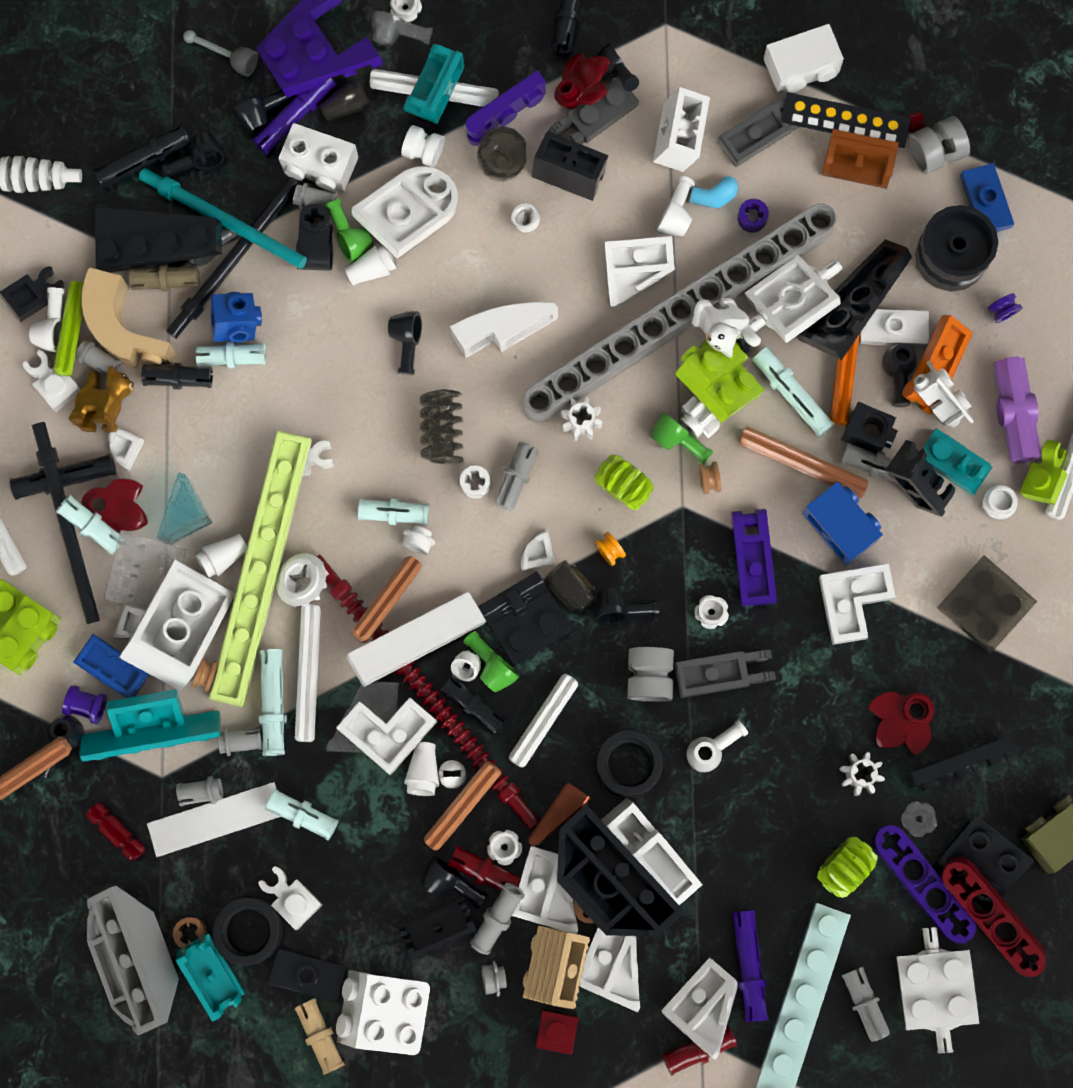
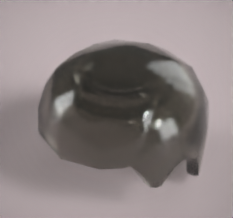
M499 126L490 129L481 139L477 150L478 165L484 175L491 180L500 182L517 178L527 162V143L525 138L514 128Z

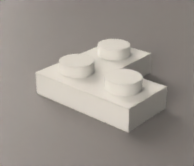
M889 564L824 574L819 577L832 645L867 639L868 632L862 605L894 600L896 598Z
M411 698L403 704L387 724L359 701L337 726V729L391 775L437 721Z

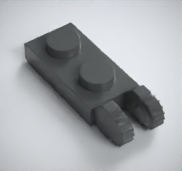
M617 77L605 86L608 93L601 100L592 105H578L568 112L565 117L560 118L547 131L560 136L573 127L577 132L567 139L579 144L584 142L587 144L639 105V100L632 91L624 89L622 82Z
M785 98L776 104L774 102L718 137V143L735 167L791 134V131L799 128L780 123Z
M771 650L750 653L740 651L674 663L680 698L749 687L750 684L775 680L774 671H762L757 674L748 675L746 663L764 662L771 659Z

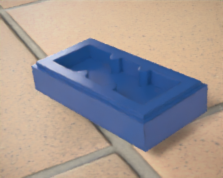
M994 163L962 171L960 178L970 207L976 208L988 216L997 232L1012 228L1014 221Z
M95 634L91 635L73 661L74 664L125 698L135 697L150 677V674L119 658L122 652Z

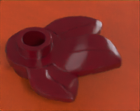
M579 53L571 58L562 71V81L555 89L554 97L556 102L567 109H574L580 104L592 105L607 95L608 90L600 83V80L606 72L610 60L603 56L586 58L583 53Z
M123 478L116 479L106 488L97 487L90 489L82 498L81 504L93 514L95 512L99 513L102 516L101 520L120 535L121 530L135 531L148 524L144 511L134 502L143 489V485L137 481ZM96 498H102L106 503L104 510L95 511L92 508V501Z
M887 692L871 701L868 709L882 719L876 731V745L878 747L894 748L905 743L910 752L915 756L927 748L932 737L929 723L934 716V705L929 697L922 693H911L904 697L896 692ZM916 704L921 707L922 714L920 717H914L910 713L911 705Z

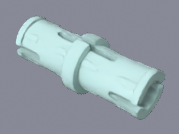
M227 342L226 345L196 346V354H199V356H196L197 367L227 365L228 369L236 368V365H266V357H264V354H266L265 343L235 345V342Z
M68 495L60 504L62 506H59L56 510V513L62 515L80 529V535L84 538L89 536L107 550L110 555L119 548V543H122L125 539L123 535H120L101 520L102 516L99 513L95 512L93 514L71 495Z
M363 498L359 500V520L388 521L389 525H397V522L428 524L429 503L399 502L397 498H391L390 501L365 500Z
M277 789L272 793L265 809L293 822V827L297 829L303 827L324 837L328 841L339 821L312 808L311 803L307 801L301 803L279 792Z

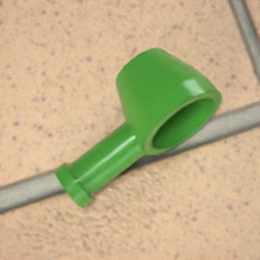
M339 198L326 203L325 208L329 210L337 229V239L346 260L351 263L373 247V241L366 228H350Z
M665 412L658 417L651 438L664 449L669 450L680 443L695 455L701 464H704L711 456L713 450L706 448Z
M476 631L471 632L465 638L463 643L470 647L486 663L480 679L492 691L496 693L510 686L520 677L507 661L496 654L479 637Z

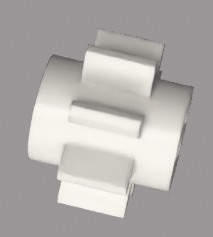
M694 396L682 406L680 411L684 416L679 421L693 437L698 438L703 433L707 438H710L720 428L721 423L715 415Z
M588 397L585 398L584 403H576L574 399H571L570 411H561V417L569 420L562 426L563 432L571 430L574 433L575 441L584 435H587L590 440L593 439V428H602L603 422L595 419L601 413V407L592 408L589 405ZM581 414H586L587 420H584L583 425L577 424V418Z
M866 752L862 760L859 761L854 754L849 755L851 765L839 768L841 772L846 773L847 778L841 785L847 786L850 784L855 787L854 796H858L862 788H866L870 794L875 793V788L872 784L885 780L884 777L878 775L877 770L883 763L877 762L874 764L870 761V752ZM856 765L860 769L867 768L870 774L865 777L866 781L855 778L854 774L858 772Z

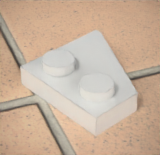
M672 236L608 241L604 243L610 308L617 307L675 270Z
M531 846L519 884V888L525 896L518 904L512 916L577 934L578 926L573 908V899L557 883L558 854Z
M597 928L585 957L586 963L583 965L584 971L581 973L580 987L638 1012L640 1000L636 936H606Z
M709 958L662 1009V1013L711 1058L716 1060L719 1056L738 983L730 974Z

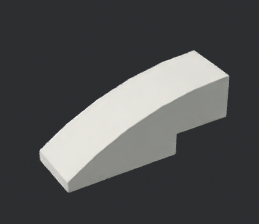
M531 302L489 309L450 326L451 336L465 358L492 342H495L499 350L503 352L557 320L558 307L555 303Z
M625 798L601 819L678 905L702 886V883L664 837L628 798Z

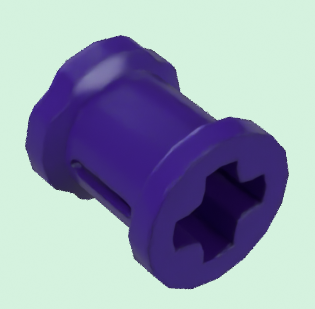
M71 685L65 695L62 714L71 715L73 713L89 718L90 723L97 725L104 715L107 695L100 693L97 696L81 691L79 686Z

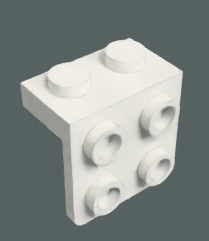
M349 970L348 978L345 980L342 988V996L344 998L342 1013L336 1023L337 1043L357 1049L408 1055L418 1054L421 1048L430 993L429 984L422 981Z

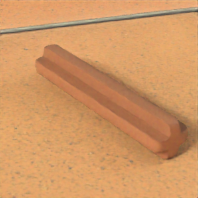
M407 556L353 627L351 634L355 639L362 643H366L419 573L422 564L412 556Z
M56 738L1 775L0 800L68 756L72 747L66 738Z
M489 761L484 763L426 834L424 842L431 849L437 851L445 844L501 775V771L497 766Z

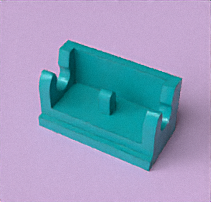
M433 44L412 93L406 99L403 107L404 111L438 124L465 68L463 53Z
M209 932L177 951L176 962L212 1022L220 1018L224 1013L223 1011L230 1005L237 1007L241 1003L242 995L245 994V991L226 959L219 954Z

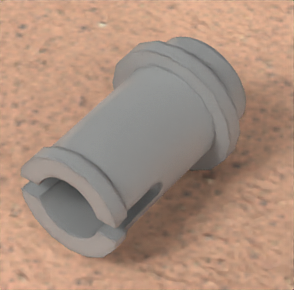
M304 183L303 186L297 184L293 204L299 205V209H303L305 206L313 203L321 204L325 207L326 203L336 200L337 193L310 188L308 183Z
M84 340L75 354L81 365L88 364L106 377L109 366H113L116 371L120 368L121 360L114 358L97 347V342L95 341L89 342Z
M260 727L229 731L228 728H225L224 732H220L218 737L220 754L227 753V756H231V752L262 750Z
M208 776L207 780L177 784V800L180 806L210 801L211 804H216L217 800L223 799L221 779H214L213 776Z

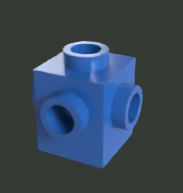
M230 292L228 294H212L210 319L214 342L232 341L240 343L255 339L256 326L262 325L261 307L254 304L253 293Z

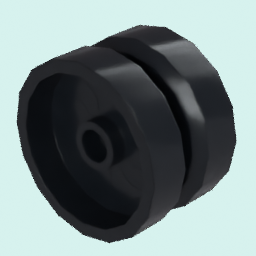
M964 205L946 207L935 213L920 236L915 252L917 268L923 278L934 287L950 292L965 290L976 284L996 256L999 242L995 226L989 217L981 211Z

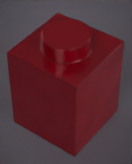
M543 1009L536 1048L572 1055L578 1016Z

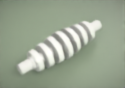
M14 156L13 161L11 157H2L0 159V187L3 191L11 192L14 189L16 193H24L27 187L29 192H37L39 184L42 191L51 190L52 185H54L55 189H63L67 182H82L81 169H67L64 163L60 161H55L52 167L51 161L41 159L40 163L37 158L28 157L25 160L24 156Z

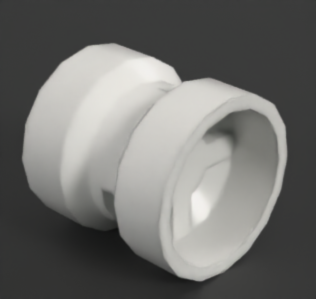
M412 125L404 139L401 155L408 159L421 158L424 165L434 168L441 156L445 137L436 133L428 136L423 128Z

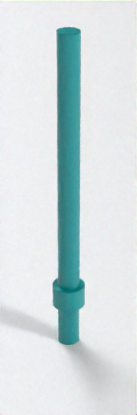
M146 168L140 171L139 180L157 189L158 194L170 201L175 199L205 217L217 218L222 222L223 227L299 269L305 266L307 257L182 189L177 181L169 177L163 178Z

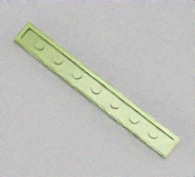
M282 431L276 432L209 695L211 700L245 707L312 442L311 438Z

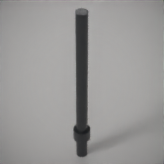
M290 177L252 223L251 227L263 233L292 197L297 184H300ZM243 237L239 239L193 298L188 297L180 307L182 311L166 330L169 335L177 339L192 319L195 321L204 311V304L254 243Z
M39 422L31 425L38 447L36 457L39 466H43L56 512L57 508L62 506L60 504L66 498L57 467L59 457L56 447L52 448L46 423ZM56 513L86 623L98 622L100 617L74 525L62 515Z

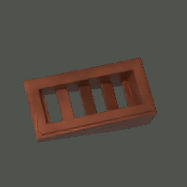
M570 783L565 784L528 838V843L533 847L542 843L582 807L588 804L591 798Z

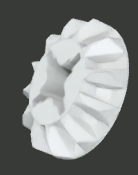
M308 553L298 554L288 559L280 568L276 580V590L279 597L294 608L297 606L308 607L311 601L320 600V592L323 588H328L325 580L329 573L323 565L324 562ZM306 576L311 580V583L300 586L294 579H304Z

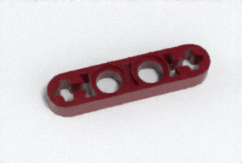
M964 857L949 859L945 864L942 874L943 883L1017 972L1026 977H1035L1041 974L1047 959L1046 951L1041 943L969 859ZM953 868L957 871H962L963 869L967 871L965 880L972 887L967 895L964 894L967 889L964 881L960 878L956 880L951 878ZM984 894L991 898L993 906L987 911H981L974 907L972 899L976 895ZM1002 922H1008L1016 928L1017 933L1014 937L1005 939L997 934L996 926ZM1022 938L1025 939L1022 944L1023 950L1028 955H1033L1034 953L1037 955L1035 965L1030 961L1025 964L1022 962L1024 954L1017 946Z

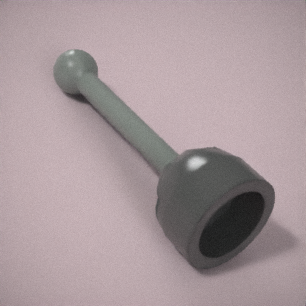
M187 30L183 34L185 42H195L229 57L234 70L244 76H250L257 66L258 53L254 50L239 47L231 52L196 36V33L192 30Z

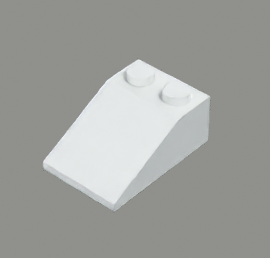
M174 560L119 658L182 691L193 677L235 593Z

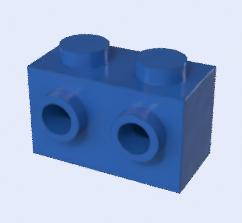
M836 482L807 505L802 514L843 564L847 566L878 542L883 534L880 532L881 525L871 513L865 514L857 504L859 499L854 491L848 486L843 488L839 482Z

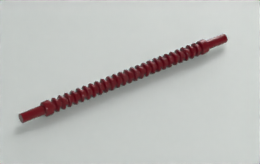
M321 554L317 555L316 557L324 562L323 565L329 573L326 576L325 582L331 588L330 594L335 600H341L340 606L347 607L346 613L348 615L353 614V622H358L368 609V607H363L364 600H357L358 593L351 592L352 586L346 579L341 580ZM382 623L371 636L373 640L389 633L388 630L383 631L381 629ZM414 661L396 671L397 675L402 674L404 676L403 683H410L409 690L417 692L415 697L423 699L421 702L422 706H429L428 713H434L436 715L434 719L442 722L440 725L441 729H448L447 736L452 735L455 738L453 743L461 745L459 751H465L467 753L466 759L474 761L472 763L473 767L478 766L481 768L488 761L495 765L496 760H489L488 758L490 753L482 751L483 745L476 744L477 737H470L469 733L471 730H465L462 727L464 722L457 721L458 714H451L450 710L452 707H446L444 705L445 699L438 698L439 691H432L433 684H427L425 682L426 676L419 675L420 668H413ZM501 774L493 783L491 789L499 792L497 797L503 804L508 803L529 830H531L540 820L519 796L520 789L515 783H509L507 781L509 776Z

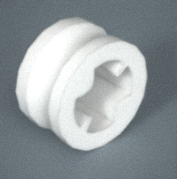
M477 465L466 468L460 476V486L463 493L473 499L484 497L491 487L490 475L487 470ZM473 474H478L480 480L485 481L483 487L478 485L479 490H471V485L466 483L467 478L472 480Z

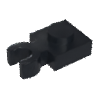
M51 266L42 269L38 279L35 281L27 274L0 291L1 299L19 322L24 321L48 305V300L45 295H49L47 293L48 287L64 289V282L62 280L57 281L55 284L46 282L49 277L54 275Z

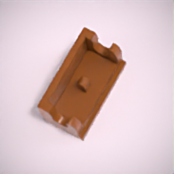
M833 129L827 147L822 175L887 189L890 177L892 176L899 143Z

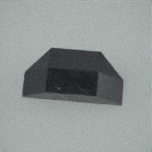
M587 804L559 829L557 883L606 936L659 937L685 912Z

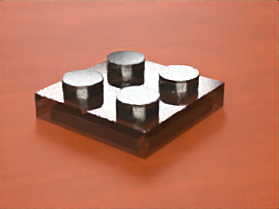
M983 555L936 608L990 654L1036 604L1037 600Z

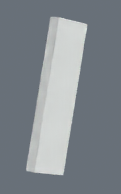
M467 592L348 653L347 659L362 686L365 687L484 625L486 620L470 593Z

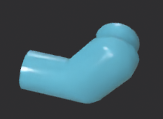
M731 176L723 177L721 182L711 190L693 186L690 203L719 209L737 195V180Z

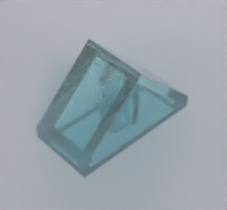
M179 472L157 534V538L163 544L169 546L213 523L192 482L185 474Z

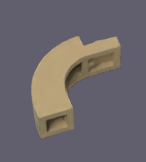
M89 267L82 288V310L89 330L105 351L114 358L121 360L122 364L135 369L140 357L143 362L151 365H161L162 362L172 365L176 351L169 342L138 335L123 327L121 307L128 285L122 276Z

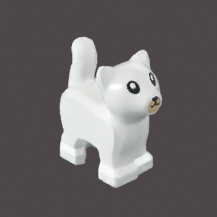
M721 298L719 304L723 309L714 308L709 300L697 302L693 312L692 325L703 330L707 343L714 350L722 352L730 358L733 354L736 339L744 337L745 341L753 347L761 343L760 337L749 324V317L737 307L732 298Z

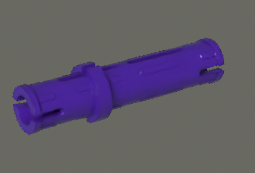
M332 78L326 81V85L294 95L295 98L252 139L253 143L258 148L261 147V151L267 155L290 131L293 123L297 124L308 112L313 113L317 109L316 104L332 88L336 87Z
M755 910L733 912L741 982H738V989H742L745 1022L769 1020L764 987L767 986V982L762 977Z

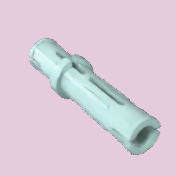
M765 347L751 360L771 381L770 387L773 390L778 389L795 411L816 433L817 437L823 435L835 424L793 377L794 372L792 369H786L770 351L769 347Z
M267 649V652L266 650L260 651L262 715L259 716V724H262L263 756L285 755L283 732L284 724L287 723V716L283 715V650Z

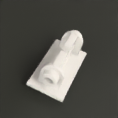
M927 361L926 363L931 371L926 375L920 374L914 379V390L928 406L940 399L930 408L944 426L954 428L964 416H966L970 423H973L974 421L967 410L972 405L961 390L956 393L952 390L951 387L955 384L944 368L937 371L932 363Z

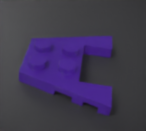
M301 0L256 47L286 97L326 85V79L341 74L347 78L357 74L356 69L371 65L373 69L384 64L367 37L337 55L314 20L342 3V0Z

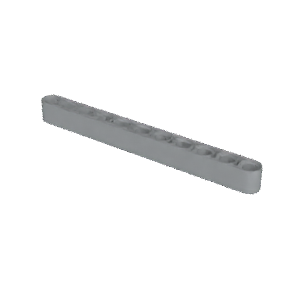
M824 203L811 206L526 390L524 395V411L526 416L534 422L549 420L571 406V399L577 402L694 326L692 325L696 304L700 300H705L700 295L701 291L712 290L717 297L709 301L714 308L721 309L722 307L719 304L721 298L737 299L795 256L799 255L802 257L824 243L831 236L836 223L834 209ZM821 219L827 224V227L817 228L811 221ZM788 236L795 237L800 244L797 246L787 245L784 238ZM766 254L772 259V262L769 264L759 263L756 256ZM739 272L744 276V280L741 282L731 281L728 274ZM677 307H682L688 311L689 315L685 318H677L671 311ZM654 325L661 330V333L651 337L643 329L646 326ZM626 343L633 348V351L630 354L622 355L616 351L615 347L618 344ZM598 361L605 366V369L602 372L593 373L587 369V365L590 362ZM570 379L577 386L572 391H563L558 385L562 380ZM537 397H542L548 401V406L542 410H536L530 406V402Z

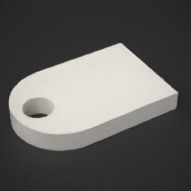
M413 167L405 170L352 207V216L396 258H399L453 217L457 207L458 192L452 179L444 172L431 167ZM431 185H439L443 187L445 191L442 193H433L428 189V187Z

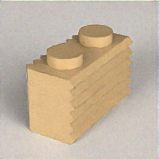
M538 926L537 934L531 942L532 957L529 970L523 978V986L525 988L523 998L574 1009L576 1007L575 1001L578 999V987L581 985V973L584 971L583 965L586 963L584 958L587 956L586 951L589 949L587 945L590 942L589 937Z

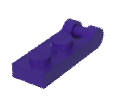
M538 70L467 118V139L471 145H482L487 139V133L499 125H508L516 118L518 112L526 107L532 108L542 101L546 94V82Z
M755 509V513L743 514L742 511H732L731 525L734 537L741 607L776 604L777 598L767 510ZM756 526L757 535L745 536L744 527Z

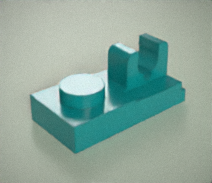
M937 428L922 448L927 453L926 461L935 472L972 496L975 495L993 468L989 462Z

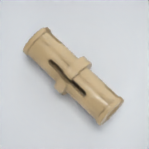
M314 998L294 1009L307 1034L306 1044L307 1046H312L323 1071L322 1073L325 1075L345 1064L342 1062L331 1037L334 1032L331 1027L327 1028L316 1003L317 1000Z

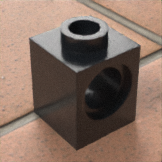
M858 401L841 440L876 454L878 451L881 452L884 447L890 449L898 430L892 428L897 417ZM874 424L879 429L880 435L876 437L867 435L864 432L863 425Z

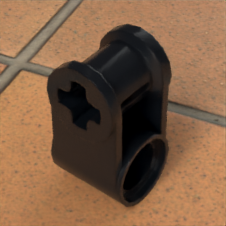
M309 204L300 212L296 252L307 257V262L302 269L297 268V270H332L333 222L329 217L327 209L321 204ZM316 218H321L322 221L318 222L317 227L313 228L311 224L315 223Z

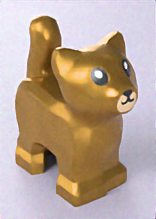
M109 366L106 388L98 389L99 374L97 371L91 370L82 389L78 391L74 398V409L69 416V420L84 432H96L97 426L95 422L103 424L102 430L104 432H117L116 419L121 411L122 400L134 391V383L125 373L118 372L113 366Z

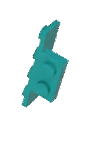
M177 689L107 701L106 710L112 729L84 734L81 737L79 755L81 761L84 762L102 760L107 757L129 753L136 754L141 751L162 747L169 748L195 741H207L220 736L221 716L218 710L185 716Z

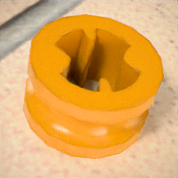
M609 532L604 534L603 540L599 541L597 539L594 541L595 547L610 566L616 564L615 560L617 558L623 559L626 557L620 544Z

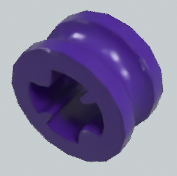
M759 199L746 200L739 209L737 219L739 226L747 232H759L767 223L769 216L768 207ZM751 209H755L758 211V217L762 219L756 218L755 222H751L748 220L749 215L745 212L747 211L750 214Z
M1014 293L1000 298L987 308L990 313L993 312L995 314L994 321L996 324L1011 318L1023 309L1021 304L1015 303L1017 297Z

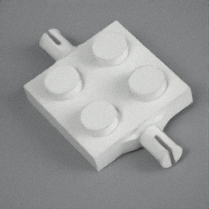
M797 255L744 293L746 301L757 312V315L749 320L753 330L756 332L766 325L774 329L787 343L841 304L840 297L829 286L827 280L843 270L841 264L836 259H833L818 270L808 265Z
M937 927L930 928L932 942L930 941L929 928H922L925 950L915 955L896 956L905 1029H928L935 1031L937 1052L945 1053L944 1038L946 1052L950 1053L953 1052L950 1030L960 1025L979 1024L970 950L947 951L939 949Z

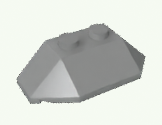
M118 886L110 887L89 898L87 901V908L90 910L87 919V943L111 1008L124 1022L133 1027V1031L137 1035H141L168 1022L179 978L154 912Z

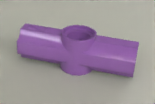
M1016 356L995 361L993 365L999 395L996 411L998 422L1005 430L1010 463L1019 464L1038 460L1042 457L1036 426L1039 409L1035 394L1030 392L1025 358Z

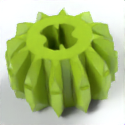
M610 455L606 461H603L594 476L598 486L631 510H638L642 504H645L654 489L651 479L638 470L637 467L617 455Z
M858 837L847 838L826 859L818 871L817 878L830 893H834L838 898L847 897L870 875V872L876 866L878 856L865 841L862 842Z

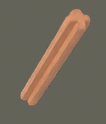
M746 427L739 441L741 446L830 486L839 482L843 488L845 486L850 487L858 498H862L866 492L869 482L860 476L750 427Z

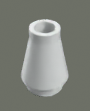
M375 245L351 265L345 267V271L354 286L361 282L389 276L391 271L397 268V265L390 251L383 245L380 247Z
M237 534L234 537L200 547L201 551L196 553L195 557L207 578L214 575L219 577L242 555L246 554L247 545L241 535Z
M419 742L414 748L404 781L407 785V793L418 796L435 795V788L439 787L435 744Z

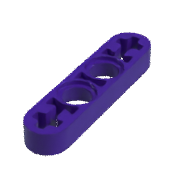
M894 825L878 829L873 837L875 851L942 935L953 943H966L970 941L976 932V922L946 888L942 878L905 832ZM884 833L889 836L897 835L898 839L895 841L897 848L903 852L907 847L911 852L901 857L896 865L892 858L897 857V853L892 848L884 849L881 845L885 841L882 836ZM912 859L918 861L922 867L921 876L914 881L906 878L903 873L904 864ZM932 888L940 889L945 895L944 905L939 909L931 908L926 902L927 892ZM952 904L956 910L950 912L955 920H965L967 923L963 927L966 932L964 936L958 933L954 935L951 933L950 930L953 929L954 925L948 917H944L942 921L938 918V915L947 912Z

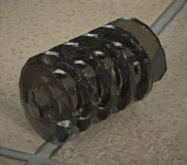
M448 389L434 390L421 395L419 398L420 404L424 406L420 410V417L424 419L420 424V430L426 433L420 437V443L425 446L420 451V455L431 463L457 464L464 462L463 457L454 455V451L463 449V444L454 442V438L462 436L463 431L453 428V425L463 422L462 417L453 415L454 411L463 409L461 403L453 402V398L462 396V393L459 391Z

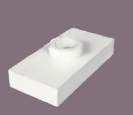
M876 309L859 335V345L892 346L902 343L909 346L927 347L929 344V311Z

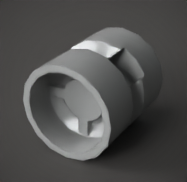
M950 116L934 123L933 129L924 127L909 134L907 137L911 157L918 170L923 174H928L942 168L945 160L948 163H953L970 154L967 133L962 123L955 116Z
M658 647L629 649L628 669L634 675L628 678L627 699L649 702L671 701L673 699V680L667 676V673L673 670L674 650Z

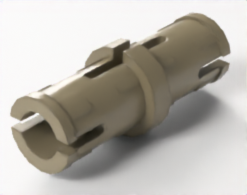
M160 264L158 268H130L129 283L131 290L154 288L161 289V291H170V288L199 287L200 272L198 265L169 267L168 264Z

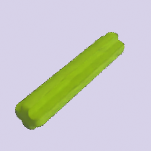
M71 281L69 283L54 365V373L57 375L71 376L73 372L83 315L82 288L84 282Z

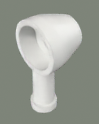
M686 176L679 177L678 186L657 225L656 231L662 234L683 237L690 226L692 217L682 206L695 183Z
M54 287L47 288V293H49L47 319L33 323L29 331V338L33 345L51 352H57L62 326V295H64L65 290Z
M738 719L734 722L733 726L714 739L699 737L693 740L688 746L686 753L689 765L698 772L714 770L721 761V751L741 736H746L748 731ZM707 747L710 749L712 755L709 760H702L699 757L698 751L700 748Z

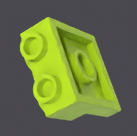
M705 339L699 348L694 345L683 354L680 359L683 364L675 373L721 423L759 398L765 391L756 381L755 377L742 366L749 357L736 342L733 347L732 357L729 358L722 352L711 348Z
M3 579L0 580V663L12 672L21 675L23 671H28L35 664L38 658L37 651L44 641L49 642L54 637L59 627L57 623L61 618Z

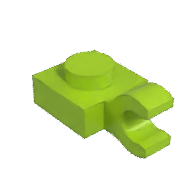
M1047 439L1042 449V463H1031L1020 490V494L1024 498L1053 505L1056 504L1068 475L1063 468H1060L1067 454L1066 449L1060 448V442Z

